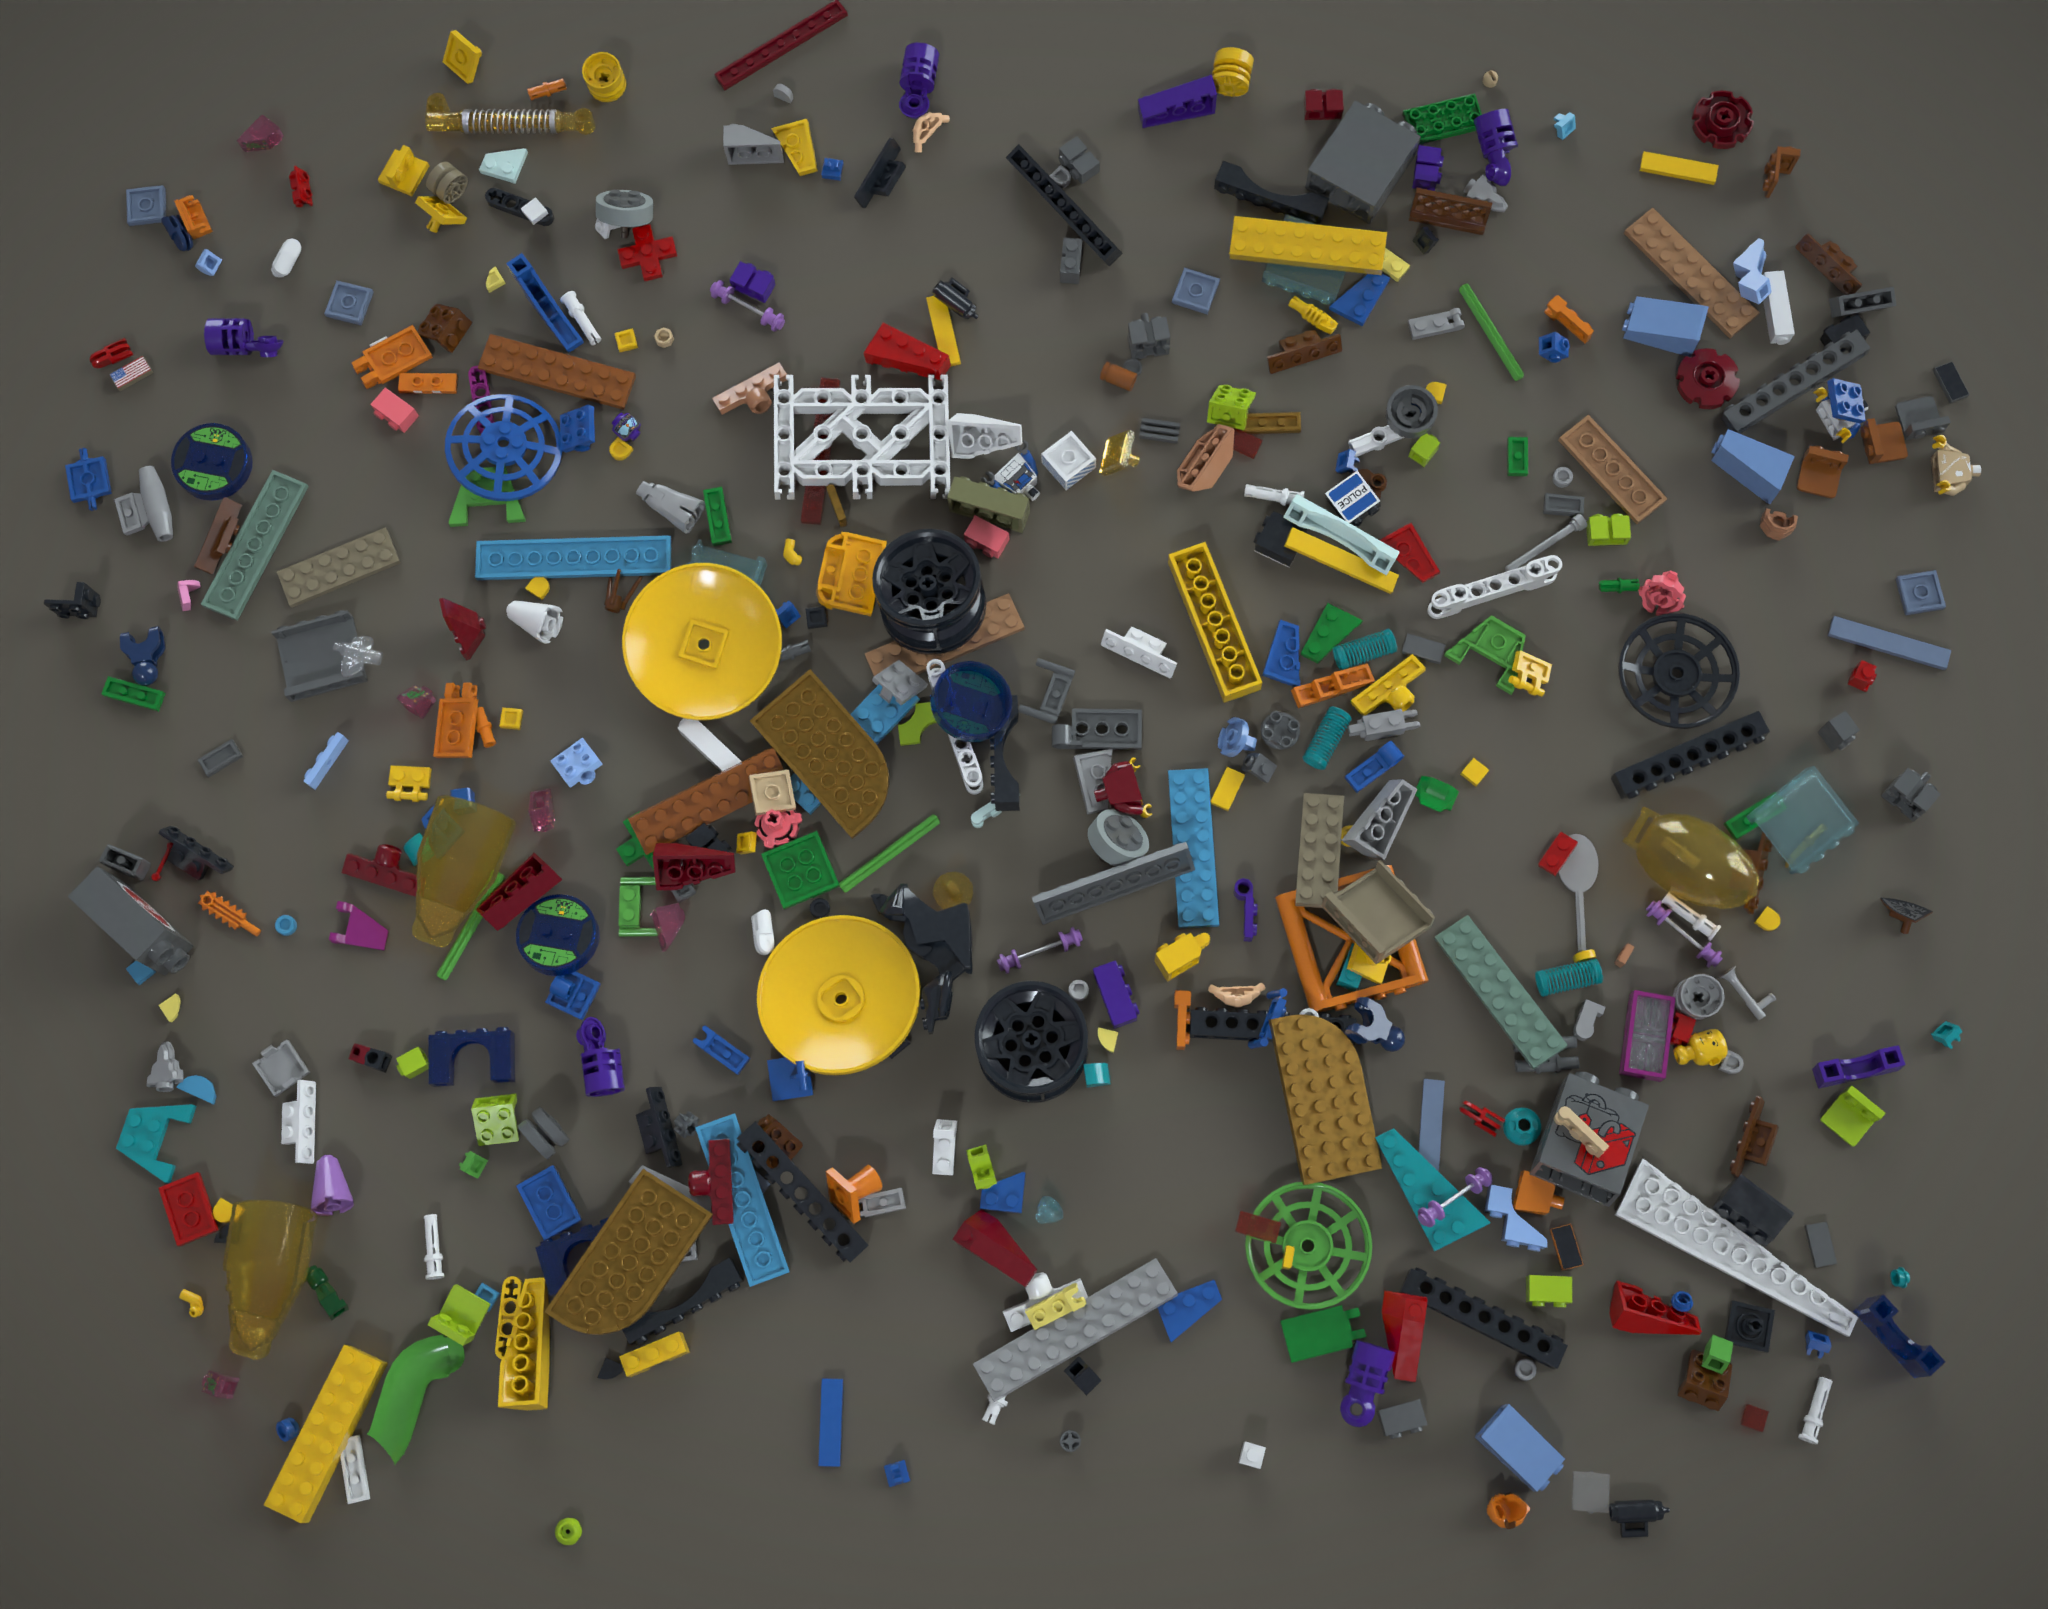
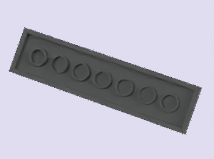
M1186 842L1167 849L1156 851L1153 854L1136 858L1131 862L1117 865L1106 871H1100L1092 876L1078 879L1067 885H1061L1056 889L1042 892L1033 896L1032 899L1044 925L1195 870L1188 845Z

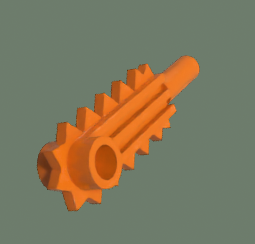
M206 891L205 895H200L201 900L198 904L202 905V910L209 909V915L215 913V919L222 918V923L228 922L229 928L233 927L236 930L242 927L256 937L261 933L259 928L246 921L247 913H243V909L236 911V905L230 906L229 900L223 902V896L216 898V892L210 893L209 891Z

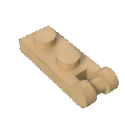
M1566 1106L1561 1107L1554 1116L1555 1123L1564 1125L1573 1138L1580 1140L1585 1145L1586 1150L1590 1154L1599 1158L1608 1149L1609 1145L1570 1108Z

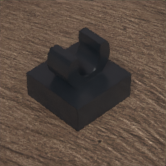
M1426 226L1419 231L1412 241L1423 254H1427L1439 239Z

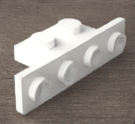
M1132 626L1125 637L1108 629L1105 630L1101 646L1168 678L1173 676L1177 662L1161 655L1167 643Z
M297 1080V1101L282 1104L281 1144H296L295 1163H314L316 1082Z

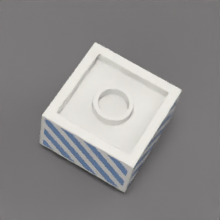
M1072 431L1041 453L1042 464L1065 490L1096 468V458Z

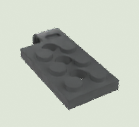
M1072 709V726L1066 724L1052 726V747L1057 749L1141 750L1142 710ZM1081 724L1088 728L1082 734L1076 730L1077 726ZM1099 725H1105L1108 730L1106 733L1100 734L1096 731V728ZM1119 725H1124L1128 730L1125 734H1119L1116 728Z

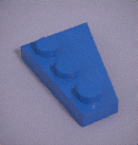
M1367 274L1329 307V310L1363 327L1389 283L1390 277L1384 274Z
M1280 620L1262 676L1293 687L1301 686L1299 680V626Z

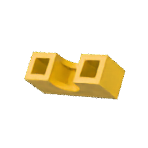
M676 1332L619 1357L626 1376L633 1377L650 1370L651 1367L688 1354L690 1351L683 1333Z

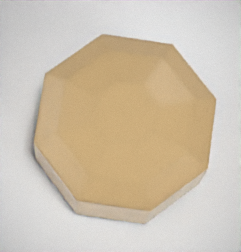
M664 327L658 329L654 335L657 345L663 348L671 346L674 341L671 330Z

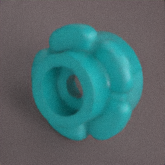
M1903 1267L1891 1271L1890 1278L1892 1284L1895 1287L1906 1288L1910 1282L1909 1273Z

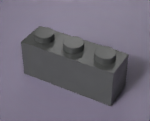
M1894 286L1829 299L1832 318L1897 306Z

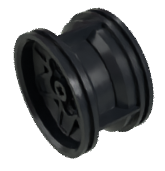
M938 529L916 530L892 541L878 557L873 570V589L884 626L891 638L900 646L919 654L934 655L947 653L966 644L980 629L985 618L987 604L979 562L971 547L960 537ZM961 576L964 578L966 586L957 583ZM895 588L901 590V592L894 596ZM944 609L952 610L948 614L944 615ZM908 614L913 616H918L921 614L922 619L909 616Z
M1023 981L1011 984L998 991L987 1001L976 1022L974 1041L982 1072L997 1091L1010 1099L1025 1103H1039L1057 1098L1075 1084L1084 1069L1088 1053V1031L1084 1015L1074 999L1054 985L1039 981ZM1030 1005L1027 1012H1023L1019 1008ZM1054 1012L1063 1020L1062 1022H1053ZM1040 1018L1044 1021V1025L1037 1028L1033 1025V1021ZM1017 1022L1024 1025L1023 1030L1020 1032L1012 1029L1013 1025ZM1001 1023L1004 1032L994 1035L998 1024ZM1049 1034H1056L1058 1040L1050 1043L1046 1038ZM1030 1038L1035 1039L1034 1045H1030V1042L1026 1041H1029ZM1015 1042L1017 1048L1014 1051H1008L1006 1044ZM1070 1044L1069 1053L1064 1060L1059 1049ZM1043 1053H1048L1052 1058L1049 1062L1044 1063L1040 1060V1056ZM1027 1057L1031 1060L1029 1066L1023 1067L1019 1064L1020 1059ZM998 1059L1011 1060L1009 1072L999 1063ZM1036 1069H1040L1048 1075L1043 1078L1031 1079Z

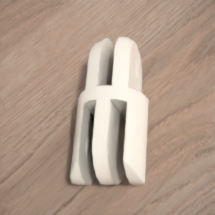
M291 238L283 243L272 263L271 271L275 277H284L292 270L302 249L298 240Z
M764 909L752 915L751 920L755 949L761 955H768L774 950L775 942L771 913Z

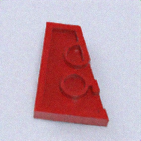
M1412 523L1380 539L1383 543L1399 551L1396 560L1422 583L1440 574L1437 565Z

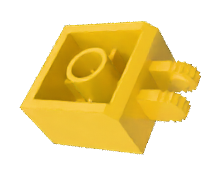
M1203 932L1201 935L1193 937L1191 933L1187 935L1182 933L1174 939V943L1170 945L1166 943L1157 949L1155 963L1167 982L1199 963L1202 949L1210 943V935Z

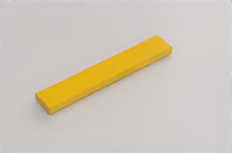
M1294 527L1291 528L1284 547L1389 594L1393 592L1399 576L1391 571L1385 575L1369 566L1362 558Z

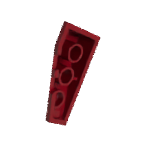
M440 598L443 618L449 630L452 631L455 642L462 645V647H459L461 654L466 660H470L485 637L484 629H486L484 618H480L475 611L445 598Z
M656 843L653 865L656 890H679L683 886L692 883L696 885L702 880L715 879L736 872L734 853L679 843Z
M982 1209L965 1220L952 1239L958 1245L1024 1287H1027L1037 1271V1268L1017 1245L1001 1222Z

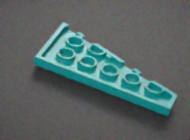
M1394 1128L1375 1137L1417 1220L1418 1210L1422 1207L1428 1209L1430 1201L1434 1200L1441 1205L1459 1192ZM1463 1195L1443 1208L1445 1218L1442 1220L1435 1219L1434 1226H1424L1418 1220L1434 1252L1491 1223Z

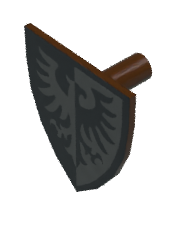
M1880 898L1883 905L1890 910L1889 916L1903 922L1900 930L1903 934L1909 933L1912 922L1916 923L1933 913L1932 910L1907 901Z

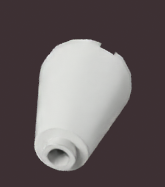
M515 600L506 609L510 620L544 644L550 643L551 641L549 640L552 637L556 638L562 627L563 617L560 616L562 609L555 605Z

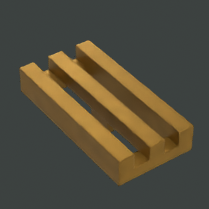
M833 484L826 486L839 525L840 527L846 526V516Z

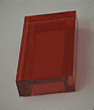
M1233 428V450L1254 459L1263 440Z
M1240 1211L1235 1232L1276 1244L1281 1222Z

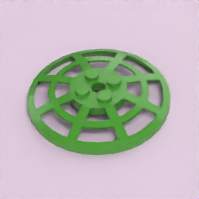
M1295 1182L1273 1191L1255 1209L1246 1231V1258L1255 1280L1275 1300L1297 1309H1323L1346 1299L1363 1281L1372 1258L1371 1232L1361 1209L1342 1191L1319 1182L1303 1185L1302 1182ZM1314 1189L1311 1202H1297L1286 1207L1280 1198V1195L1293 1190ZM1322 1191L1339 1198L1352 1211L1341 1218L1331 1208L1320 1204ZM1273 1201L1279 1212L1270 1221L1266 1233L1253 1230L1260 1213ZM1310 1208L1308 1220L1297 1223L1290 1213L1297 1209ZM1318 1210L1328 1214L1335 1220V1223L1325 1228L1322 1224L1316 1222ZM1283 1217L1289 1229L1284 1237L1272 1235L1275 1225ZM1356 1218L1364 1234L1365 1253L1352 1251L1351 1236L1346 1225ZM1340 1229L1345 1239V1249L1333 1247L1331 1235ZM1252 1239L1264 1241V1255L1269 1267L1261 1273L1257 1271L1252 1257ZM1310 1240L1313 1243L1314 1248L1311 1252H1306L1302 1249L1303 1241ZM1270 1243L1282 1245L1283 1254L1286 1246L1295 1248L1292 1267L1299 1270L1297 1282L1288 1279L1280 1272L1283 1258L1274 1263L1270 1252ZM1331 1256L1344 1258L1340 1268L1332 1275L1326 1266ZM1350 1259L1363 1261L1357 1278L1344 1291L1337 1280L1346 1271ZM1319 1270L1325 1281L1317 1284H1305L1307 1272ZM1275 1275L1284 1284L1295 1288L1294 1301L1277 1294L1265 1283V1280ZM1330 1285L1337 1295L1330 1300L1320 1303H1303L1304 1290H1319Z

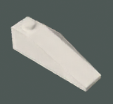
M957 413L948 420L951 458L970 459L978 455L989 454L996 450L1011 448L1023 443L1022 427L1020 424Z

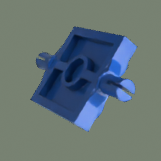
M80 448V460L73 464L65 465L70 497L73 503L87 500L89 510L94 511V509L97 510L96 498L112 494L106 459L103 456L88 458L87 448Z

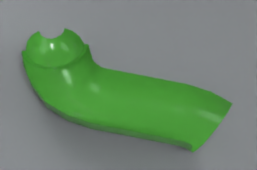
M444 1335L428 1337L404 1349L392 1363L385 1378L372 1425L367 1435L374 1438L387 1451L395 1465L404 1455L411 1441L428 1384L435 1379L449 1377L464 1362L463 1346Z

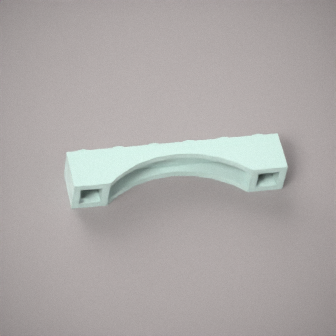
M1298 494L1284 515L1285 519L1300 527L1319 532L1340 542L1355 552L1369 566L1385 575L1388 574L1399 554L1398 550Z

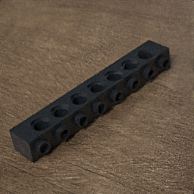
M1019 144L1006 156V159L1109 267L1123 254Z
M1756 711L1615 772L1611 780L1621 799L1626 797L1632 799L1638 796L1639 792L1644 789L1646 791L1655 789L1660 782L1669 783L1675 780V776L1681 773L1683 776L1690 774L1694 771L1693 768L1697 766L1703 768L1712 763L1711 760L1716 758L1722 760L1728 757L1730 752L1734 750L1737 752L1743 751L1748 748L1747 745L1750 743L1759 744L1766 740L1765 737L1770 730L1760 711ZM1741 730L1747 731L1749 737L1743 736ZM1723 738H1728L1731 741V745L1726 744ZM1705 745L1712 747L1713 752H1708L1705 749ZM1687 753L1693 754L1695 760H1690L1687 757ZM1669 761H1674L1677 764V768H1672L1669 765ZM1651 769H1656L1659 772V776L1653 775ZM1633 777H1639L1641 784L1635 783Z
M1196 1007L1190 1013V1038L1259 1039V1034L1268 1011L1258 1010L1257 1013H1248L1249 1010L1237 1009L1236 1012H1228V1009L1225 1008L1207 1011L1205 1007ZM1285 1012L1283 1017L1291 1016L1290 1012ZM1319 1014V1018L1337 1025L1344 1034L1347 1026L1357 1023V1019L1352 1018L1351 1015H1339V1018L1331 1017V1014ZM1212 1018L1216 1021L1217 1025L1210 1028L1206 1025L1205 1021ZM1230 1019L1235 1020L1237 1027L1234 1029L1228 1028L1226 1021ZM1250 1020L1255 1021L1258 1028L1255 1030L1249 1029L1247 1022ZM1349 1039V1040L1352 1042L1353 1046H1354L1356 1043H1355L1354 1041H1352L1351 1039Z
M756 1121L736 1138L739 1141L736 1145L744 1153L748 1151L753 1156L751 1161L758 1169L763 1167L767 1171L765 1174L766 1178L772 1184L777 1182L781 1187L779 1192L787 1200L791 1198L796 1203L793 1207L800 1215L805 1213L810 1218L807 1221L815 1231L819 1228L824 1234L821 1238L829 1246L833 1244L838 1249L836 1254L843 1262L848 1260L851 1263L869 1246ZM757 1140L762 1141L765 1145L764 1150L760 1153H756L752 1149L753 1143ZM768 1157H777L779 1160L778 1166L769 1168L766 1164ZM786 1171L793 1175L792 1181L788 1184L783 1183L780 1178L781 1174ZM798 1187H804L807 1190L805 1198L798 1199L795 1196V1190ZM814 1202L821 1205V1211L815 1215L809 1212V1206ZM827 1218H832L835 1221V1227L831 1230L823 1227V1222ZM844 1233L849 1236L848 1244L840 1245L837 1239L840 1234Z
M1416 1267L1415 1270L1411 1268L1408 1271L1399 1293L1427 1297L1428 1308L1553 1370L1558 1369L1568 1345L1563 1343L1564 1339L1553 1334L1550 1337L1544 1334V1330L1536 1325H1532V1327L1525 1325V1320L1515 1315L1511 1318L1504 1314L1505 1310L1494 1305L1491 1308L1485 1305V1300L1476 1296L1471 1298L1465 1295L1466 1291L1456 1286L1452 1289L1446 1286V1281L1438 1277L1432 1279L1426 1276L1427 1272ZM1421 1283H1427L1430 1286L1429 1294L1421 1292ZM1441 1292H1446L1449 1295L1450 1301L1448 1304L1440 1301L1439 1296ZM1460 1302H1466L1469 1305L1468 1313H1462L1459 1310ZM1481 1311L1488 1314L1489 1319L1487 1323H1482L1479 1320L1478 1315ZM1500 1321L1507 1323L1508 1330L1506 1333L1498 1329ZM1520 1330L1526 1332L1528 1336L1526 1342H1521L1518 1339V1332ZM1539 1340L1546 1342L1547 1349L1545 1352H1541L1538 1349L1537 1344Z

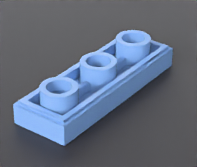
M337 732L335 736H331L324 752L318 754L313 768L307 770L304 782L309 787L316 790L349 742L344 735Z

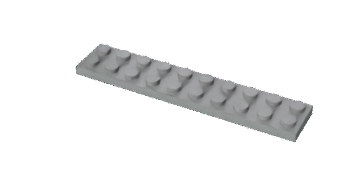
M1155 1258L1086 1298V1305L1074 1312L1072 1311L1036 1330H1030L973 1363V1366L991 1398L996 1402L1178 1296V1293Z

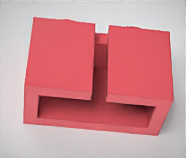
M384 388L370 404L374 409L373 414L380 420H387L388 425L395 431L399 429L405 433L419 417L412 406L387 388Z
M976 515L964 533V541L971 548L982 549V552L990 558L995 557L999 559L1010 540L1009 532Z

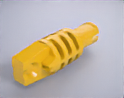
M1297 296L1290 300L1288 306L1298 311L1304 320H1307L1309 323L1311 322L1316 328L1330 335L1336 330L1338 323L1327 313H1323L1322 310L1315 307V305L1307 304Z

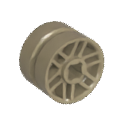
M446 161L434 167L426 181L427 189L446 204L457 201L466 190L468 178Z

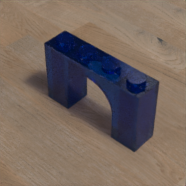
M497 1027L496 1031H488L486 1028L476 1029V1032L456 1030L453 1034H448L447 1031H436L435 1035H429V1085L433 1087L454 1086L455 1058L462 1048L470 1044H481L487 1048L490 1055L491 1081L494 1083L515 1082V1033L509 1030L508 1027Z
M608 1218L600 1220L599 1225L592 1226V1224L583 1226L577 1233L573 1234L572 1231L560 1235V1239L554 1241L552 1238L540 1242V1246L535 1247L550 1296L555 1297L569 1277L567 1259L571 1250L580 1243L593 1242Z
M1884 1294L1867 1298L1853 1311L1913 1378L1929 1377L1945 1363V1360L1931 1345H1918L1900 1330L1892 1319L1899 1310Z

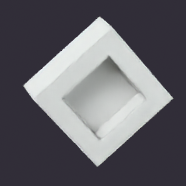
M536 197L521 208L524 215L533 225L548 215L547 210Z

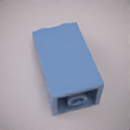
M1637 296L1634 303L1630 302L1627 314H1630L1628 320L1625 319L1622 331H1625L1623 339L1691 357L1700 340L1709 307Z
M1729 429L1724 435L1720 434L1711 451L1714 454L1712 462L1768 504L1772 503L1781 490L1795 457Z
M1510 1404L1502 1405L1475 1436L1484 1447L1533 1492L1543 1491L1550 1483L1549 1477L1553 1473L1555 1475L1558 1474L1564 1466L1562 1462L1565 1458Z

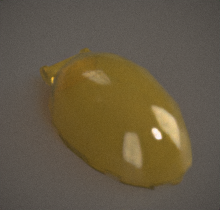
M1642 807V813L1627 838L1624 837L1622 840L1623 843L1636 850L1639 863L1652 880L1657 882L1667 892L1699 906L1728 909L1740 907L1757 895L1759 876L1752 859L1734 839L1712 823L1691 815L1673 813L1660 815L1647 807ZM1648 817L1653 818L1654 820L1640 843L1634 842Z

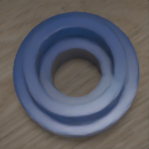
M1679 1291L1672 1296L1671 1304L1676 1310L1687 1312L1691 1310L1693 1300L1687 1292Z

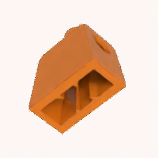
M1523 1170L1520 1173L1513 1208L1515 1212L1546 1215L1549 1213L1550 1207L1562 1209L1565 1197L1554 1195V1184L1532 1176L1529 1171Z

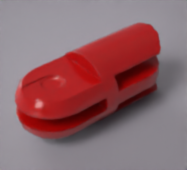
M123 338L93 353L89 359L92 363L91 365L98 369L118 363L134 354L127 344L126 338Z
M1464 1101L1463 1104L1477 1112L1478 1115L1476 1116L1462 1107L1459 1108L1460 1112L1473 1119L1475 1126L1496 1137L1497 1133L1481 1124V1122L1484 1121L1495 1129L1500 1130L1501 1126L1485 1115L1487 1113L1502 1123L1505 1122V1119L1486 1107L1480 1109L1474 1104Z

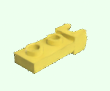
M1073 1283L1062 1291L1025 1309V1313L1034 1330L1086 1305L1084 1297H1072L1078 1292L1077 1283Z

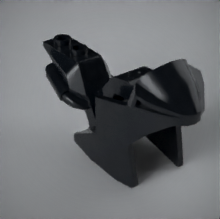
M902 883L887 897L879 912L890 921L905 922L903 934L908 950L938 968L940 975L923 988V997H920L921 1010L925 1009L926 1017L922 1018L923 1027L931 1035L934 1033L935 1021L947 1020L949 1017L953 996V981L964 972L972 974L970 912L967 903H961L937 912L912 893L908 883Z

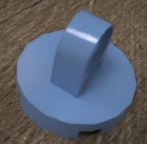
M1237 717L1229 719L1227 722L1230 724L1226 729L1222 728L1218 737V748L1222 750L1220 753L1227 757H1234L1242 749L1254 751L1257 739L1248 735V723Z

